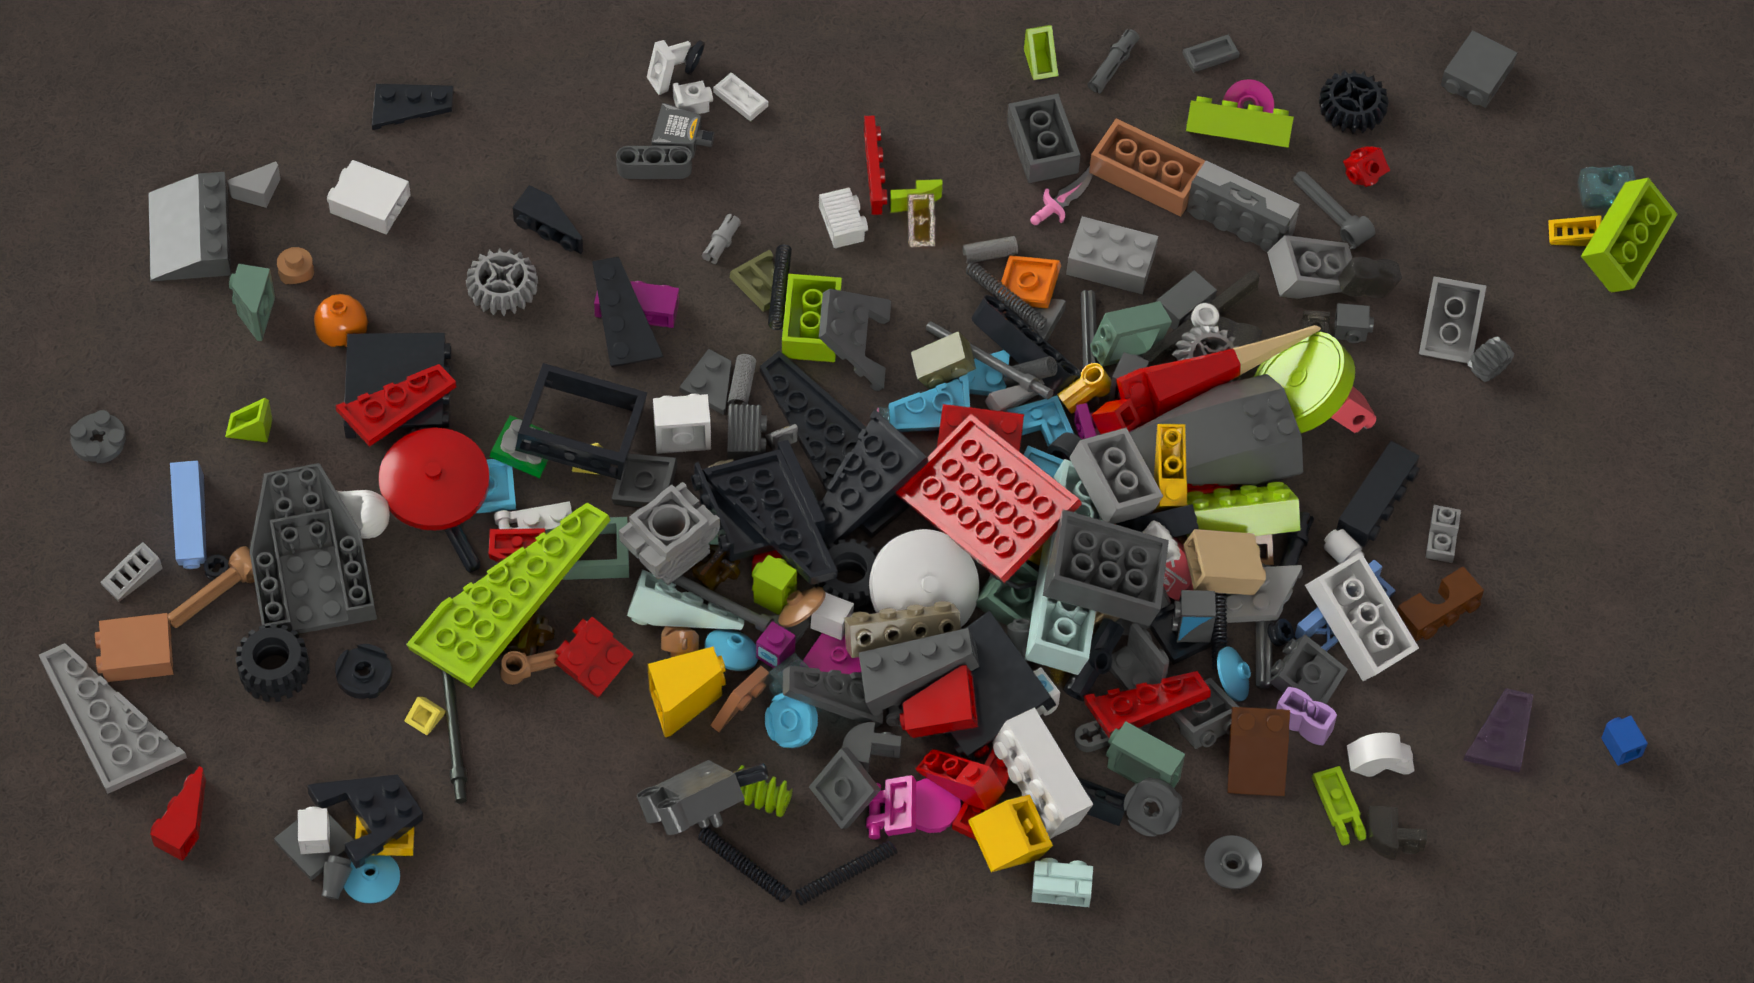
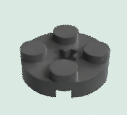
M99 410L96 413L81 418L70 429L72 449L83 461L105 463L116 458L124 448L126 440L124 426L118 418L110 415L105 410ZM95 434H104L102 442L97 440L92 442L91 440Z
M1148 777L1135 784L1128 791L1124 800V811L1126 810L1129 817L1128 822L1133 829L1145 836H1156L1167 833L1176 826L1182 814L1181 805L1183 800L1182 796L1169 783ZM1147 801L1150 803L1156 802L1160 811H1155L1153 814L1150 813V807L1146 804Z

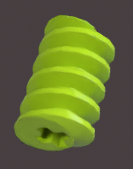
M774 776L769 783L763 780L740 787L745 798V805L749 806L754 801L755 808L758 810L765 805V811L769 814L776 808V816L778 817L784 815L793 792V788L790 791L787 790V781L785 780L777 787L776 777Z

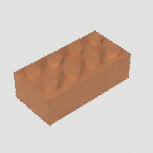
M1116 118L1091 154L1089 173L1181 217L1188 207L1191 182L1203 166L1205 160Z

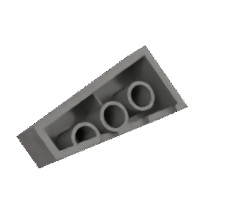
M969 628L859 652L865 700L874 717L883 713L882 710L894 704L895 706L902 704L907 698L921 692L962 665H967L970 671L980 667L976 642Z

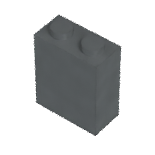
M1472 30L1445 69L1441 86L1449 93L1458 94L1468 99L1470 103L1486 108L1513 69L1518 52Z

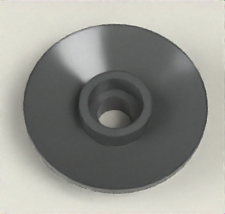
M1229 835L1218 838L1210 844L1205 853L1204 865L1209 877L1218 885L1229 889H1241L1251 885L1260 875L1262 857L1257 847L1251 841L1240 836ZM1235 863L1238 868L1230 869L1227 867V864Z

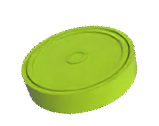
M1316 332L1261 363L1254 377L1268 374L1284 388L1299 431L1303 433L1323 424L1340 409L1352 389L1355 378V366L1349 352L1336 338L1324 332Z

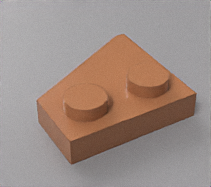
M760 666L733 690L710 726L720 732L739 710L743 711L751 702L752 696L757 698L765 689L766 684L763 682L769 672Z

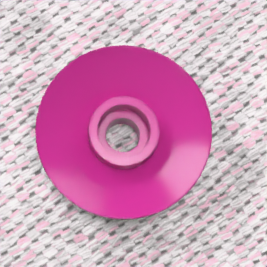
M1241 80L1233 84L1227 90L1223 99L1225 101L1237 102V108L1244 109V102L1251 101L1253 105L1262 106L1263 112L1273 113L1274 110L1272 93L1263 83L1256 80Z

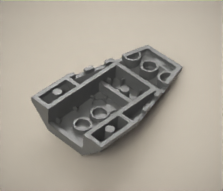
M1268 374L1218 385L1129 432L1153 478L1157 424H1185L1187 484H1192V486H1203L1204 484H1218V486H1230L1231 484H1243V486L1259 485L1303 473L1301 433L1284 388Z

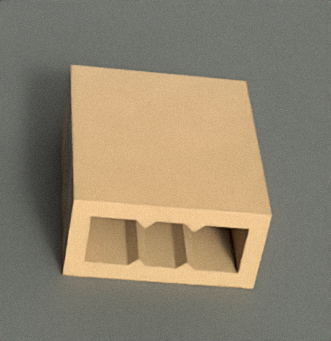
M1194 529L1183 544L1194 590L1255 595L1266 581V572L1262 567L1260 559V548L1256 543L1255 535L1252 533Z

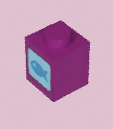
M772 621L756 641V658L780 672L795 652L796 635Z

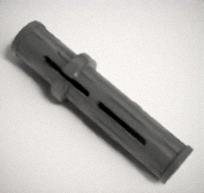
M1126 29L1120 40L1112 45L1108 57L1087 84L1090 90L1096 93L1098 91L1099 94L1102 93L1121 63L1129 58L1131 49L1140 39L1136 31Z

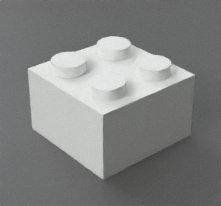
M708 394L653 398L657 454L711 450Z

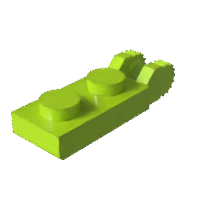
M1337 766L1313 773L1312 780L1333 827L1335 826L1341 844L1344 846L1349 844L1350 841L1349 834L1344 823L1352 822V827L1358 840H1364L1366 832L1360 819L1361 813L1341 767Z

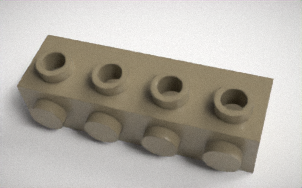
M948 601L936 602L934 606L929 607L910 605L906 610L898 611L886 608L875 614L856 612L852 614V617H844L846 650L852 658L859 657V652L961 630L960 611L954 603L951 604Z

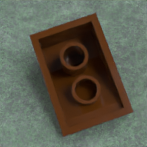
M1246 707L1231 708L1227 793L1285 796L1290 710Z

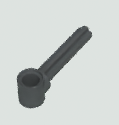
M1299 171L1293 178L1294 183L1341 227V239L1344 242L1347 241L1351 245V249L1357 248L1375 236L1374 225L1367 217L1351 216L1306 172Z

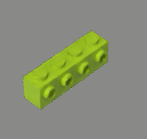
M1197 96L1196 101L1191 100L1186 127L1188 132L1289 147L1294 117L1288 116L1289 111L1274 108L1273 113L1263 112L1262 106L1248 104L1247 109L1237 108V102L1222 100V105L1211 104L1212 98Z

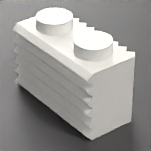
M850 188L820 194L819 208L834 248L863 242L865 231H868V225L865 216H860L858 212L860 210V203L857 195L852 196Z

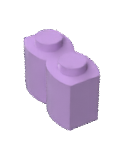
M1293 687L1286 689L1276 708L1290 710L1289 730L1299 731L1306 740L1317 745H1324L1334 729L1337 718L1336 712L1331 707L1322 702L1312 701L1305 692Z

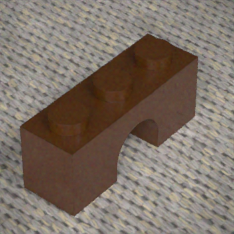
M1463 566L1441 580L1438 593L1444 598V603H1430L1421 593H1418L1400 604L1397 612L1415 642L1422 638L1428 640L1437 633L1438 628L1446 625L1449 627L1459 619V615L1466 611L1472 613L1481 605L1484 590Z

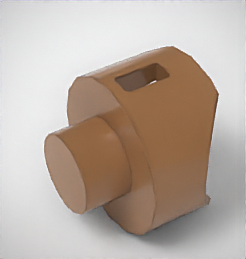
M291 247L280 253L277 258L278 275L283 283L297 284L312 279L314 275L313 259L307 250L300 247Z
M665 626L661 634V649L670 652V658L699 650V635L690 627Z

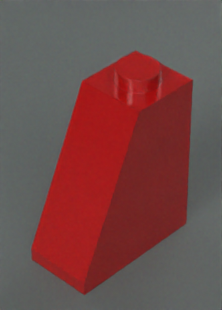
M967 665L956 668L903 702L904 713H900L902 729L906 730L912 738L978 727L973 674Z

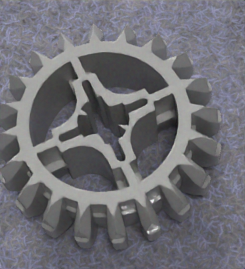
M499 248L498 253H493L489 249L488 256L480 254L479 261H472L471 268L467 272L466 287L468 288L470 299H473L475 306L481 305L483 312L490 308L493 315L497 310H501V313L505 316L508 309L515 314L517 311L516 306L525 309L526 302L532 303L533 295H536L538 276H536V268L534 265H531L529 257L523 258L521 252L514 255L511 248L507 253H504ZM489 275L490 278L487 279V283L482 285L481 282L484 277ZM522 277L523 281L516 288L514 284L517 283V279Z
M1203 325L1200 328L1195 327L1189 332L1184 333L1181 336L1182 340L1175 344L1179 350L1174 351L1172 355L1180 361L1239 346H1233L1235 337L1227 338L1228 330L1219 331L1218 326L1209 328L1208 325ZM1200 341L1208 342L1216 348L1212 350L1207 345L1204 346ZM1238 376L1227 383L1238 381L1240 377Z

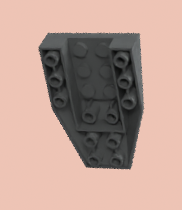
M320 463L264 473L250 547V558L262 625H265V628H271V624H277L278 628L285 625L289 627L290 632L295 630L300 634L376 620L377 615L361 532Z

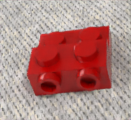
M591 617L588 622L582 619L572 631L576 634L574 639L570 643L565 640L555 653L559 657L554 663L598 698L634 654L617 641L611 631L594 617Z

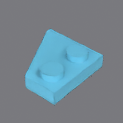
M1005 350L990 354L1009 365L1010 355ZM974 359L976 369L967 373L969 394L988 396L992 392L1006 389L1002 373Z

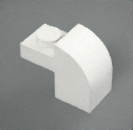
M1370 734L1347 745L1350 769L1353 772L1367 777L1374 776L1385 769L1404 775L1414 772L1411 746L1401 743L1399 734Z

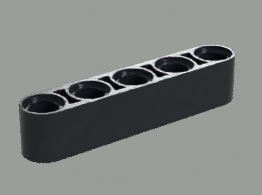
M984 296L971 318L972 321L1019 364L1048 356L1053 357L1057 364V373L1042 380L1045 383L1044 385L1052 389L1056 395L1079 378L1080 371L1004 303L993 296Z

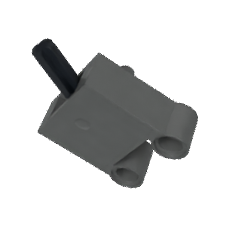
M707 760L668 780L640 791L637 794V799L646 822L655 823L662 821L667 835L683 832L696 823L701 828H706L710 825V820L713 827L717 828L724 823L720 811L745 800L740 787L766 780L769 777L768 770L764 763L731 772Z

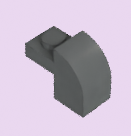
M867 722L855 726L847 733L842 748L848 747L869 773L871 755L900 758L902 736H896L891 732L875 733V722Z

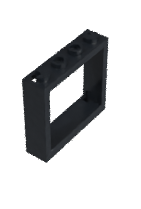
M543 363L518 432L515 451L621 480L642 417L648 392ZM544 387L633 411L620 451H612L530 428Z

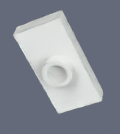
M733 73L727 75L713 87V93L749 121H752L768 107V101Z

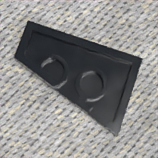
M376 84L372 130L380 129L381 126L393 123L395 125L405 123L406 120L418 117L427 118L452 112L453 86Z

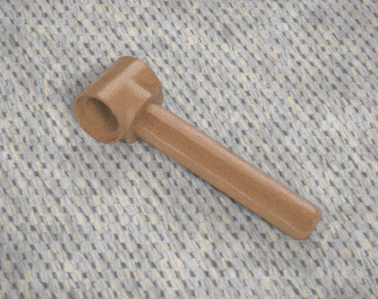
M244 546L237 549L229 559L228 564L230 568L168 614L172 627L178 628L237 582H255L250 549Z
M557 649L526 656L525 653L518 651L506 653L501 663V679L507 684H518L523 679L531 677V672L556 667L557 665L554 662L559 657L555 653ZM517 665L520 670L512 672L507 669V666Z

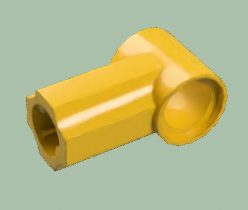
M1090 363L1084 367L1079 379L1057 395L1072 414L1076 411V405L1085 404L1095 396L1102 397L1110 392L1112 380L1100 364Z

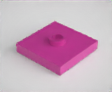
M821 633L800 664V667L818 668L822 672L839 670L842 674L862 673L860 658H852L846 650L845 634L842 640Z

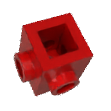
M1366 146L1352 151L1351 156L1343 161L1348 179L1353 184L1364 185V187L1376 184L1379 177L1390 171L1382 149L1379 147Z

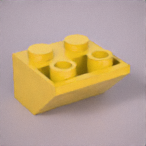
M1030 794L1006 800L968 821L991 872L1038 860L1053 846Z

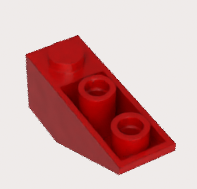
M932 749L916 767L918 773L965 803L984 810L990 809L1005 791L990 766Z
M200 766L194 774H190L186 778L180 794L170 800L164 816L161 819H157L151 828L150 835L153 845L181 861L185 859L199 839L206 785L204 770Z

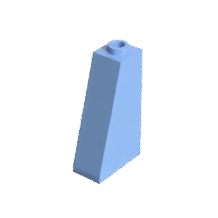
M198 461L170 463L176 561L178 565H183L185 569H196L206 561L204 474Z

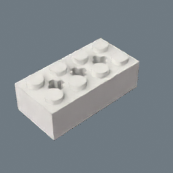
M1361 552L1305 585L1362 681L1375 676L1419 649Z
M1035 707L1004 723L992 742L994 752L999 759L1003 760L1011 781L1018 785L1022 796L1030 794L1049 838L1051 839L1077 826L1093 806V803Z

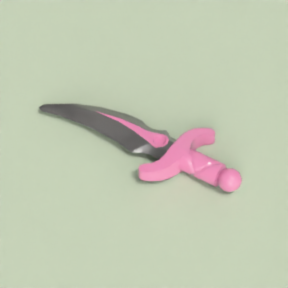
M1090 166L1077 180L1059 190L1058 195L1054 199L1050 197L1049 189H1045L1043 201L1046 206L1031 217V223L1038 225L1052 213H1056L1060 218L1059 222L1063 223L1065 219L1063 207L1069 206L1073 199H1077L1088 187L1093 174L1089 173Z

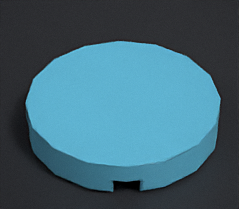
M783 693L776 695L765 712V727L769 737L783 748H799L807 744L814 736L818 726V714L815 706L784 696Z

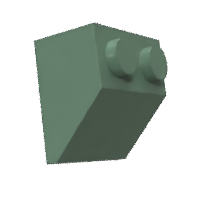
M238 264L236 273L231 274L229 289L233 290L232 303L236 305L238 316L255 339L262 341L275 300L271 272L269 268Z

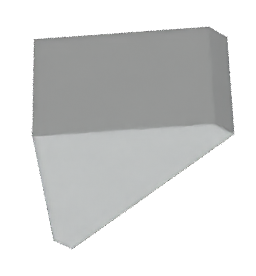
M275 161L227 180L230 195L233 199L267 208L280 181L278 164Z

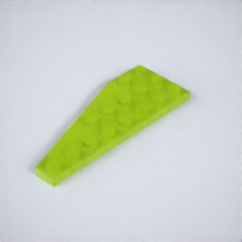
M589 503L584 504L559 521L560 525L547 534L543 532L536 537V542L525 549L521 547L489 569L485 577L474 584L470 582L464 586V591L453 599L448 597L441 602L406 644L410 651L473 688L611 521L609 515Z

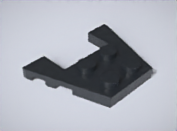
M398 774L308 785V794L316 807L324 809L346 800L366 829L368 835L345 843V852L356 869L363 866L365 859L372 854L377 855L383 851L385 844L392 839H399L423 821L422 810Z

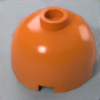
M337 294L324 299L317 307L314 325L316 335L323 343L331 347L344 345L347 347V334H366L368 320L366 311L358 300L349 295Z

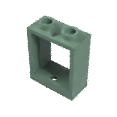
M1160 301L1105 313L1090 344L1091 352L1102 367L1119 363L1123 352L1140 357L1157 353L1172 321Z
M610 517L611 521L600 533L617 534V559L577 561L564 576L563 580L629 578V550L621 543L619 538V530L628 524L627 517Z
M1126 721L1120 730L1116 728L1108 741L1111 745L1106 753V756L1109 758L1107 768L1136 784L1145 778L1151 777L1163 780L1175 788L1181 778L1185 758L1183 752Z

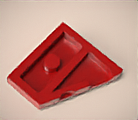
M490 529V559L498 563L521 547L525 549L536 542V537L543 532L546 534V529Z

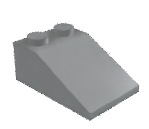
M1284 235L1267 252L1280 297L1300 299L1361 288L1348 243Z
M1433 277L1419 355L1468 364L1470 357L1474 354L1486 292L1485 285Z

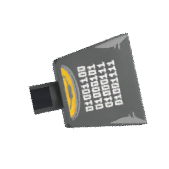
M662 103L651 143L652 146H684L691 151L692 158H694L697 145L713 146L715 133L702 130V120L699 114Z

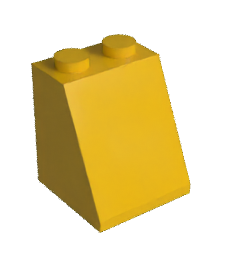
M714 646L648 664L649 691L665 737L673 735L722 696V686L726 685L723 672H726L723 658L721 655H716Z

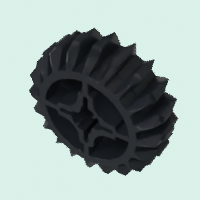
M1355 69L1351 74H1348L1345 70L1341 75L1335 73L1332 79L1328 78L1323 88H1321V96L1319 97L1321 115H1325V122L1332 121L1333 128L1340 125L1342 133L1346 128H1350L1352 134L1356 132V129H1359L1363 134L1366 128L1373 130L1376 124L1380 125L1382 119L1386 116L1389 103L1386 89L1382 88V81L1375 82L1374 75L1367 77L1365 71L1362 74H1357ZM1373 105L1371 108L1363 111V109L1368 108V106Z

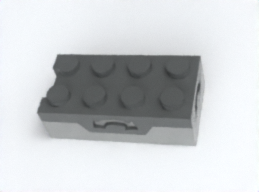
M1205 161L1191 182L1187 212L1195 219L1206 220L1214 224L1217 229L1221 231L1227 230L1237 235L1240 240L1244 242L1250 241L1259 245L1265 252H1268L1284 235L1292 236L1294 234L1300 204L1211 162Z

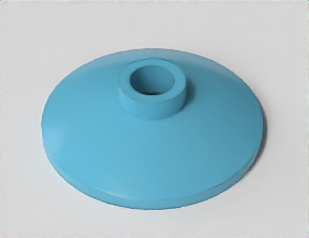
M717 629L709 633L705 640V648L714 646L716 655L722 656L726 669L745 671L753 668L758 661L756 658V644L739 631Z
M1224 647L1219 651L1217 657L1219 678L1228 696L1234 701L1240 702L1245 700L1249 693L1250 668L1235 649Z
M371 855L365 859V864L357 869L351 862L350 867L353 869L344 885V889L350 897L359 902H381L390 897L399 885L400 870L398 864L391 856ZM370 869L376 871L371 876L365 874Z

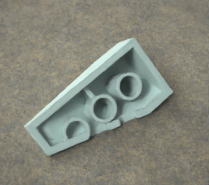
M642 570L627 614L635 623L640 625H647L648 623L653 626L742 630L744 619L711 602L708 605L704 604L701 597L691 592L681 593L675 589L676 584L671 583L667 585L662 579H657L652 573Z

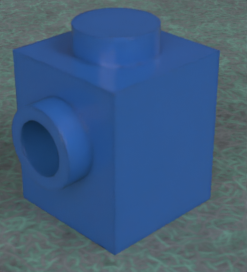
M1632 716L1623 719L1617 717L1609 721L1601 737L1617 766L1642 757L1648 744Z

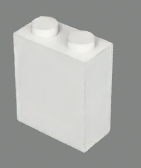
M352 160L348 168L342 170L336 187L331 188L328 193L327 202L329 203L330 213L387 234L410 197L409 181Z

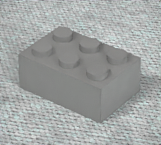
M1082 216L1068 257L1066 275L1143 294L1156 254L1158 236Z
M1127 428L1080 440L1069 457L1100 517L1105 522L1116 524L1151 514L1163 497Z

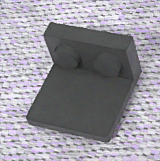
M1137 623L1131 624L1127 646L1112 654L1113 662L1110 668L1111 673L1125 690L1135 689L1136 684L1145 682L1151 685L1161 683V680L1167 676L1169 665L1168 656L1162 649H1158L1154 645L1149 632L1145 628L1141 629Z

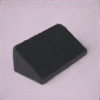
M1078 778L1093 803L1087 815L1120 826L1125 814L1124 800L1126 795Z

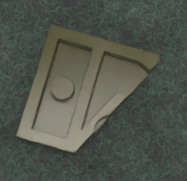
M770 250L733 269L729 277L763 312L770 308L774 264L772 261L773 254Z

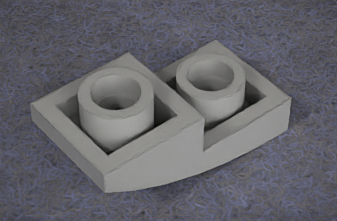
M1438 505L1433 506L1425 558L1453 563L1461 510Z

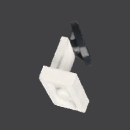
M664 40L655 42L647 78L658 95L668 92L674 65L685 62V73L689 75L693 73L704 51L705 42L699 40L691 48L689 41L669 47Z

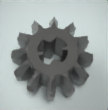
M1494 337L1476 350L1470 357L1468 366L1476 377L1486 382L1494 379L1498 374L1500 375L1512 362L1515 353L1504 340Z

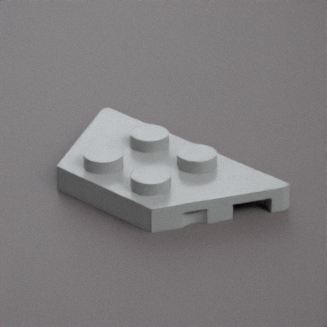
M1302 565L1263 567L1266 572V581L1255 595L1227 594L1225 596L1227 597V623L1278 620L1283 611L1284 603L1289 600L1293 593L1292 588L1295 582L1303 575Z

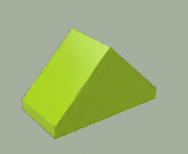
M1052 25L1026 29L1024 52L1033 80L1058 76Z
M263 398L231 413L225 437L267 442L273 420L269 400Z

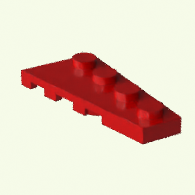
M440 364L407 376V380L398 384L392 382L383 386V390L370 395L365 393L358 396V400L348 404L343 402L335 406L340 416L370 447L457 386L456 381Z
M1198 671L1163 678L1161 683L1154 685L1147 684V682L1136 684V688L1120 692L1119 688L1108 690V694L1103 696L1085 695L1084 700L1086 706L1110 738L1116 728L1120 730L1125 721L1137 728L1210 698L1211 690Z

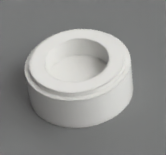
M1209 303L1197 305L1191 315V321L1197 328L1203 325H1208L1209 328L1216 326L1219 320L1218 310Z

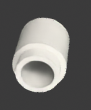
M1335 529L1324 539L1326 542L1324 549L1339 564L1360 552L1365 556L1361 551L1362 547L1344 529L1339 531Z

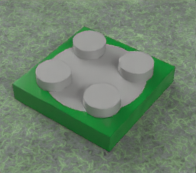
M510 415L489 457L540 478L549 460L515 451L518 432L523 420ZM531 424V427H530V428H534V429H537V430H541V431H544V432L551 433V432H549V431H546V430H544V429H542V428H539V427H537V426Z

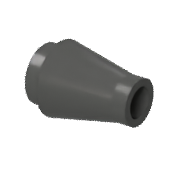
M329 855L328 861L324 862L323 897L339 900L340 893L353 869L350 867L351 860Z

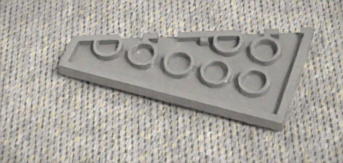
M64 643L39 654L40 660L107 794L187 758L186 753L180 747H176L168 739V736L148 721L145 715L124 696L110 687L108 682L101 675L98 676L68 645Z

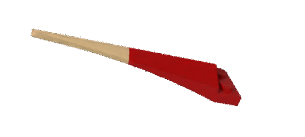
M1314 325L1281 336L1216 353L1139 368L1117 378L1116 382L1121 400L1130 398L1141 420V423L1132 430L1218 385L1233 380L1318 332L1321 328Z

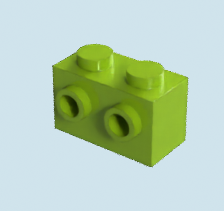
M768 555L763 563H757L752 572V577H754V584L752 586L754 602L780 615L787 604L786 599L788 596L797 591V570L790 567L785 560L776 559Z

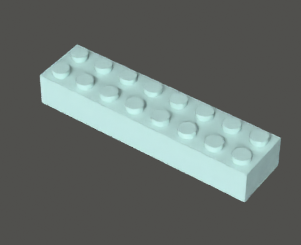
M1064 459L1053 479L1080 499L1082 505L1074 513L1103 521L1072 462ZM1055 531L1042 547L1025 660L1078 675L1089 659L1096 611L1043 596L1046 570L1056 535Z

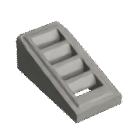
M1042 379L1039 380L1041 384H1045ZM1020 385L990 393L985 403L990 410L1007 412V409L1018 407L1038 394L1034 391L1030 393L1021 388Z
M142 542L101 581V585L120 602L162 569L161 561ZM143 558L148 561L146 565L141 561ZM134 565L140 569L138 573L132 568ZM125 572L132 578L130 581L123 576ZM117 579L124 587L120 589L113 581Z

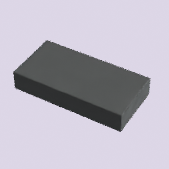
M1229 34L1183 49L1182 53L1193 73L1239 58L1240 55Z

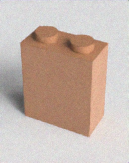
M167 613L99 621L100 632H95V643L97 649L101 648V656L96 657L98 674L103 673L104 679L107 682L174 675L171 626Z

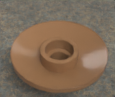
M813 587L802 592L797 590L790 594L786 599L787 604L779 615V624L784 628H788L810 617L823 603L826 596L822 587Z

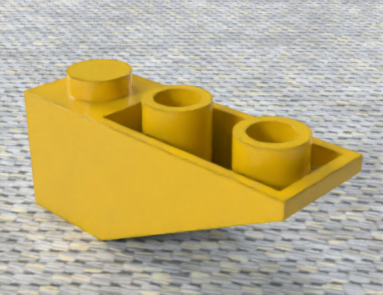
M1157 424L1154 480L1163 497L1154 512L1187 505L1185 424Z

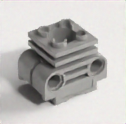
M682 482L676 487L670 485L653 501L629 516L630 522L619 530V538L621 543L636 558H639L640 562L657 579H662L669 585L710 554V545L708 543L718 534L720 520L717 515H713L704 505L700 506L699 500L687 489L686 484Z

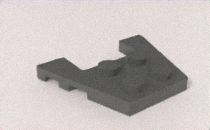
M828 289L823 292L819 338L842 360L846 358L854 366V372L859 377L865 376L871 382L870 387L874 391L882 390L885 383L886 368L865 357L868 318L880 324L890 321L891 301L884 298Z

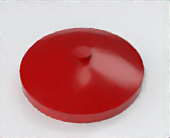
M445 428L421 429L402 437L387 451L379 470L381 496L388 502L389 511L401 522L422 530H444L467 521L484 503L490 485L489 467L482 450L467 436Z

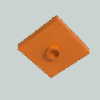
M1009 255L1001 280L1002 285L1004 284L1005 287L1011 289V292L1017 294V297L1020 296V299L1026 301V304H1029V306L1048 308L1061 268L1060 260Z

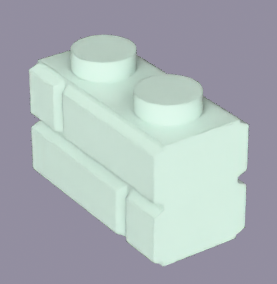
M1053 858L1035 861L1031 902L1089 907L1093 866H1088L1083 861H1072L1070 864L1058 863Z

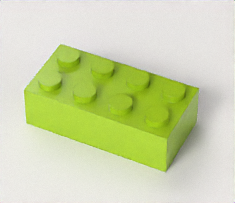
M1649 178L1625 182L1581 257L1608 291L1618 292L1634 289L1678 214Z
M1271 482L1267 484V487L1258 488L1255 485H1245L1240 488L1241 490L1233 491L1227 488L1215 489L1214 493L1203 494V492L1199 491L1187 493V505L1193 504L1199 530L1252 533L1255 536L1300 531L1299 499L1282 482Z

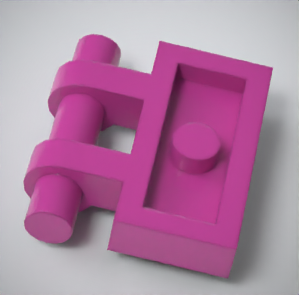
M912 775L885 780V790H880L869 803V816L866 818V828L869 829L870 839H879L880 830L884 826L888 836L916 832V779ZM885 803V813L881 814V806Z

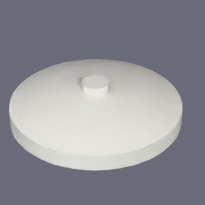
M922 529L901 534L882 548L871 569L869 589L876 613L886 608L898 611L906 610L910 605L929 607L934 606L936 602L948 601L951 604L954 603L960 611L962 627L975 609L976 600L979 595V578L972 557L947 534L935 530Z

